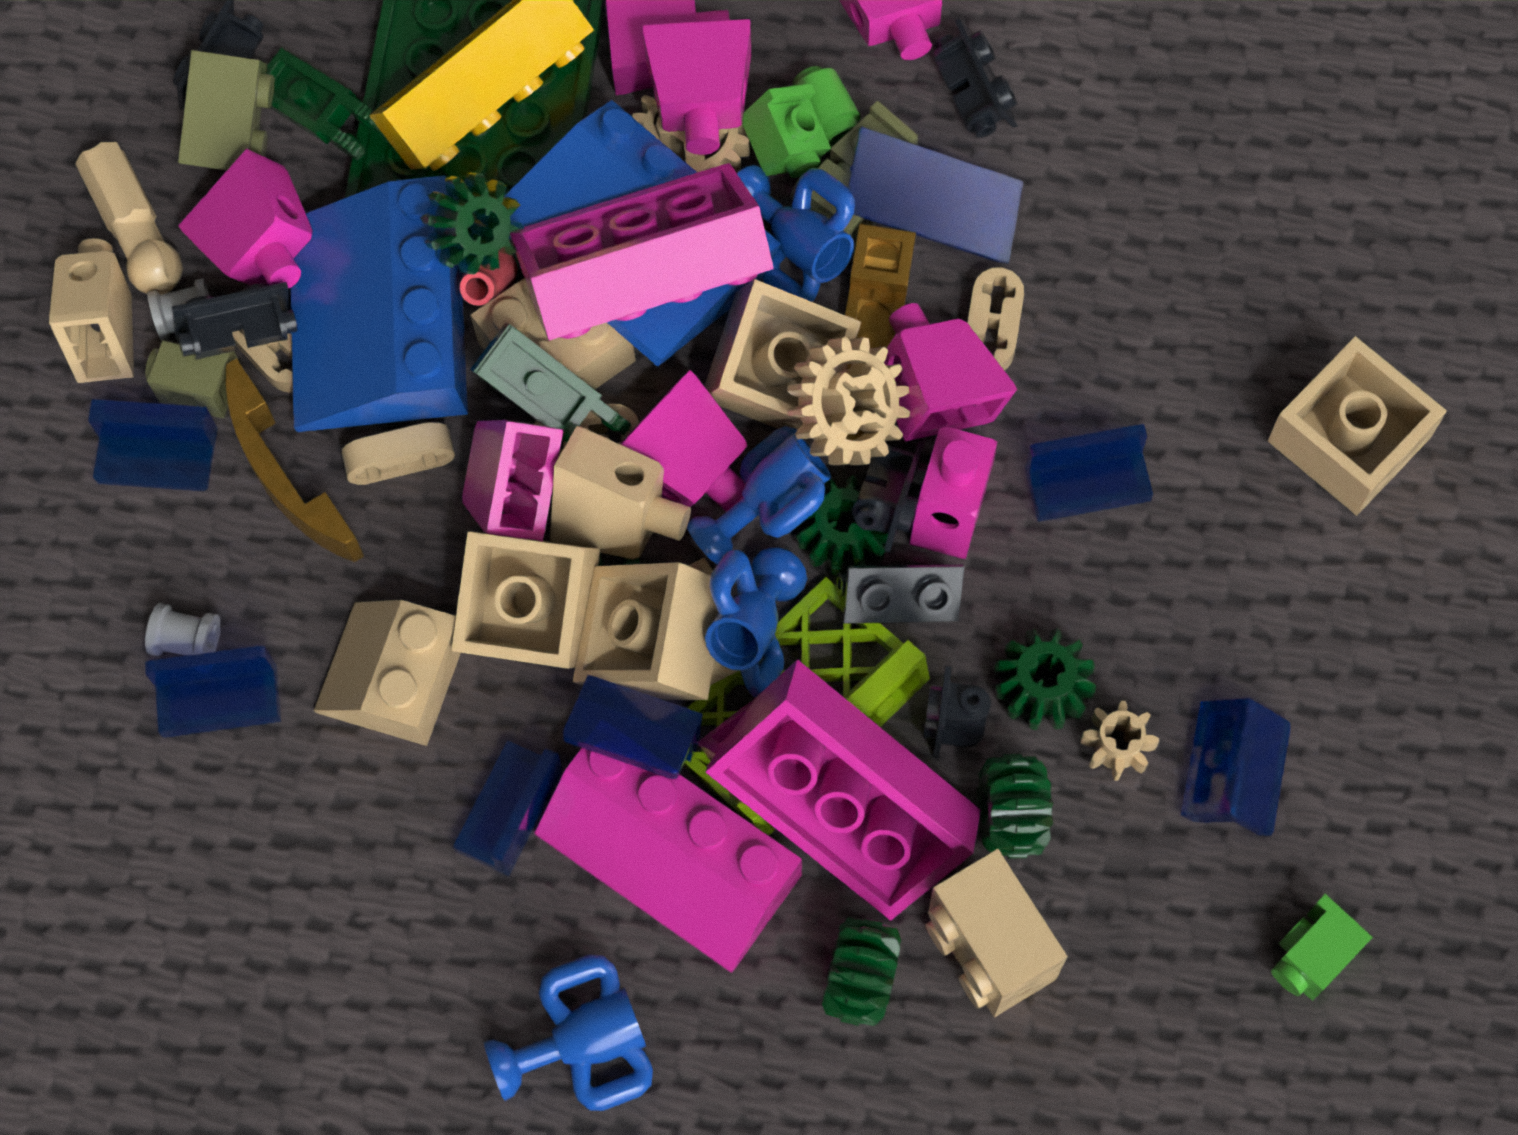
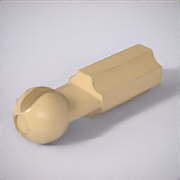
M100 142L96 147L83 151L75 164L107 229L112 232L114 238H117L127 258L126 270L129 281L140 292L146 294L153 290H157L160 295L170 292L180 282L183 266L180 254L169 243L164 241L155 223L157 216L126 154L120 149L117 142Z

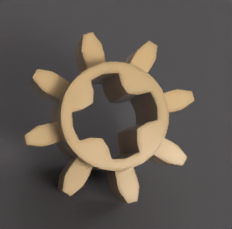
M1121 701L1117 711L1109 715L1102 709L1096 708L1092 721L1099 731L1086 730L1081 737V744L1094 746L1095 753L1089 767L1094 769L1103 764L1111 768L1114 781H1118L1123 769L1132 766L1137 772L1142 774L1146 770L1148 762L1140 751H1154L1159 743L1158 737L1146 735L1145 727L1151 715L1147 712L1138 717L1136 714L1127 711L1126 701ZM1113 731L1124 732V741L1129 743L1126 750L1116 748V741L1114 738H1111Z

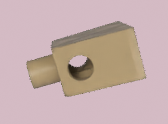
M101 239L84 240L78 245L77 254L61 255L55 260L49 324L77 383L134 377L132 295L115 253H113L111 244ZM98 323L100 326V332L95 331L91 327V324Z
M576 426L554 465L550 541L600 549V553L635 559L641 556L653 532L680 541L690 519L691 507L662 498L664 468L659 462L590 430Z

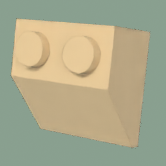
M679 562L595 566L573 682L580 685L663 700H708L715 659L707 649L705 636L708 627L718 614L709 588L711 575Z
M404 600L355 602L316 703L315 713L427 746L461 654L460 652L451 651L456 616Z

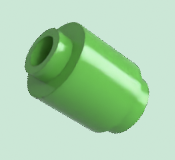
M813 66L800 72L794 78L793 86L812 84L815 94L810 98V101L830 146H834L860 120V113L839 75L832 68L822 69L820 66Z

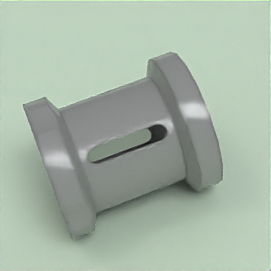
M204 278L195 280L192 287L161 295L157 290L147 292L149 307L160 340H170L171 333H174L172 306L184 304L194 297L210 296Z
M158 603L154 607L147 625L145 636L146 652L154 656H160L163 652L185 655L194 658L197 665L208 666L214 657L220 637V617L218 614L206 613L204 617L177 613L172 610L170 604Z

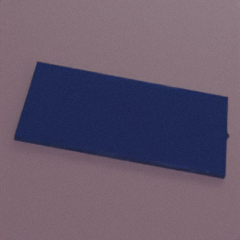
M864 127L859 129L848 188L855 199L853 215L898 230L916 232V236L992 261L1009 264L1023 181Z

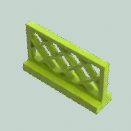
M825 577L777 623L775 636L780 645H802L801 663L809 669L810 644L843 643V668L810 670L825 682L843 681V697L881 727L930 680L926 656L909 640L905 643L901 642L880 623H856L862 629H852V623H843V630L810 631V615L827 599L844 613L845 596H839L837 586ZM802 624V631L793 632L798 626ZM877 641L889 652L875 667L852 668V642ZM739 670L712 684L708 700H695L657 738L659 743L728 808L769 836L776 828L706 773L707 767L705 765L709 764L710 760L705 753L690 752L678 741L694 725H717L718 727L737 712H726V695L736 685H745ZM861 680L852 688V681ZM717 704V712H709Z

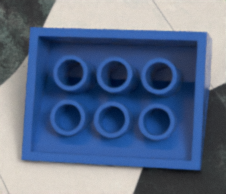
M611 100L578 122L504 198L517 199L518 203L521 204L516 212L510 216V220L520 222L523 227L698 172ZM765 230L771 259H773L781 243ZM765 272L759 273L755 279L761 281ZM750 282L741 285L725 284L703 291L698 298L689 302H668L647 309L638 318L627 321L615 319L607 323L656 366H660L727 312L732 306L736 292Z
M445 175L389 181L306 213L313 233L311 240L294 258V261L301 270V277L291 287V309L294 312L298 330L292 333L294 429L296 432L468 414L463 297L460 293L462 274L459 265L450 268L438 261L441 249L434 250L427 247L424 241L435 231V227L423 224L420 217L427 213L435 215L437 207L431 203L428 194L435 191L446 195L445 179L447 178Z

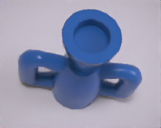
M756 165L747 166L740 170L737 175L759 205L762 218L771 225L774 238L781 243L772 259L774 269L766 271L762 279L768 285L813 302L818 294L821 283L831 281L837 277L852 258L854 240L844 229L854 214L855 199L850 189L823 169L811 168L801 175L796 186L792 206L784 207L770 196V179L762 168ZM812 191H815L836 207V212L830 219L811 210ZM786 257L803 271L802 286L780 269V263Z
M790 426L776 429L747 453L741 462L740 476L745 483L742 491L744 498L717 520L709 516H696L689 520L687 529L691 537L703 553L715 564L719 563L726 552L733 550L731 537L757 516H760V526L766 535L779 538L790 533L817 511L824 501V483L831 478V474L819 456L814 457L810 454L811 446L804 439L796 438L795 433L798 429Z
M767 548L760 551L754 557L752 565H750V561L743 551L732 550L726 552L710 576L709 588L718 614L708 627L705 636L707 649L711 656L722 666L732 670H740L745 687L754 697H757L777 679L784 668L782 649L775 636L778 623L775 602H786L794 599L805 588L807 581L806 569L801 560L792 552L782 548ZM736 582L737 594L732 597L731 588Z
M588 954L550 969L541 978L538 994L543 1007L556 1025L552 1029L553 1036L514 1051L504 1042L497 1040L483 1042L493 1075L504 1101L515 1096L522 1084V1074L561 1059L564 1064L570 1065L573 1091L577 1101L590 1111H605L641 1097L652 1086L653 1068L648 1056L642 1050V1048L646 1047L627 992L625 988L620 989L616 967L604 955ZM600 978L601 992L599 998L588 1001L573 1011L558 996L564 990ZM622 1057L634 1069L632 1073L596 1087L591 1086V1065L605 1063Z

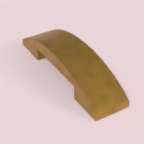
M859 224L845 316L861 322L856 338H869L870 348H887L896 335L889 323V318L897 309L905 306L916 232ZM848 363L846 370L850 369L852 364ZM858 430L856 434H848L846 439L853 441L863 435L864 432Z
M237 358L227 363L226 391L231 420L241 447L269 497L291 523L323 548L352 562H356L364 557L356 537L326 492L306 504L303 502L259 435V433L276 423L265 400Z

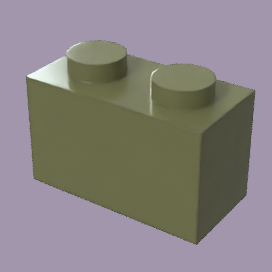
M191 50L178 159L179 164L227 171L246 149L263 157L266 156L267 131L259 130L262 108L270 109L274 93V75L266 74V63L255 59Z

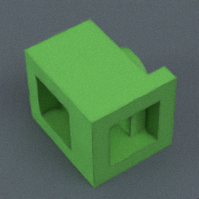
M812 84L768 89L744 112L742 125L766 176L789 173L792 178L801 177L809 169H817L821 165L820 158L831 149L810 101V98L815 94Z
M1326 894L1307 913V916L1315 924L1312 925L1303 917L1279 942V945L1287 953L1271 970L1277 982L1288 992L1298 997L1304 993L1312 1001L1373 938Z

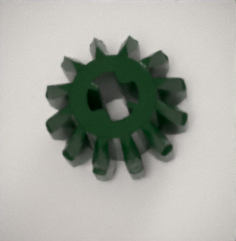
M470 172L467 174L465 181L455 176L445 179L446 195L435 191L428 194L429 200L437 209L435 215L427 213L420 217L423 224L435 227V231L426 238L424 243L430 249H441L438 261L442 265L450 268L459 265L461 272L474 275L478 272L480 265L484 269L492 271L500 268L498 252L507 255L517 252L513 243L508 238L510 232L519 233L525 229L520 222L510 220V216L516 212L521 204L518 203L517 199L504 198L507 186L503 182L498 180L486 182L483 174ZM472 213L477 215V220L474 221ZM470 226L472 234H469L467 228Z
M854 475L847 479L846 488L838 489L836 482L830 478L824 483V501L818 510L798 525L802 531L797 534V545L800 549H812L810 564L814 568L822 565L828 558L831 559V573L837 577L838 573L843 571V562H851V566H866L865 557L872 561L881 562L885 556L882 544L887 542L888 534L875 530H864L857 525L852 509L860 492L857 491L858 480ZM841 519L853 521L849 526L848 532L836 530V527H839Z
M1033 628L1026 632L1025 646L1017 641L1010 640L1005 647L1008 659L998 660L995 665L994 674L1003 680L996 685V698L1003 700L1013 699L1007 710V715L1010 719L1019 717L1025 710L1030 712L1028 727L1031 730L1038 729L1042 715H1048L1051 726L1056 730L1063 728L1065 713L1072 717L1080 718L1086 708L1082 699L1092 698L1096 690V685L1087 679L1094 672V661L1086 658L1077 659L1083 647L1080 639L1071 641L1066 647L1060 645L1061 631L1058 628L1051 630L1048 642H1042L1039 633ZM1036 671H1048L1047 678L1054 674L1056 676L1054 687H1042L1043 679H1040L1036 684L1034 682Z
M1002 754V757L988 758L978 774L979 787L976 789L978 796L977 807L981 810L978 829L982 835V844L990 853L999 849L1002 856H1007V859L1027 858V855H1041L1051 840L1050 827L1054 824L1052 819V806L1054 802L1051 800L1052 783L1048 780L1047 768L1036 756Z
M848 917L840 924L823 993L822 1006L826 1015L839 1018L840 1022L857 1026L859 1024L875 1026L883 1019L889 1003L901 948V937L897 928L883 925V921L864 917V920Z

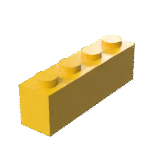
M512 0L369 116L411 170L426 168L429 165L432 171H435L458 154L459 149L455 143L471 131L474 136H478L493 126L501 118L497 109L511 97L516 102H519L537 90L543 84L539 75L549 66L555 63L558 68H561L576 58L585 49L580 41L594 31V29L573 0Z

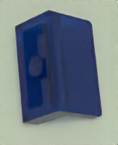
M91 400L88 422L100 438L93 473L96 483L205 491L208 489L218 427L207 407Z
M1139 424L1030 445L1025 471L1037 522L1151 502L1153 491L1143 455V449L1148 437L1145 425Z
M265 646L246 647L145 662V674L156 687L158 732L163 738L281 722L277 665Z
M588 674L563 730V740L661 776L676 779L680 775L685 760L692 761L698 746L697 742L700 739L703 714Z
M1250 698L1201 701L1181 816L1197 823L1235 822L1259 836H1271L1275 827L1291 730L1290 722Z
M507 740L453 846L455 852L510 876L563 771L558 753L545 748L542 755H539Z

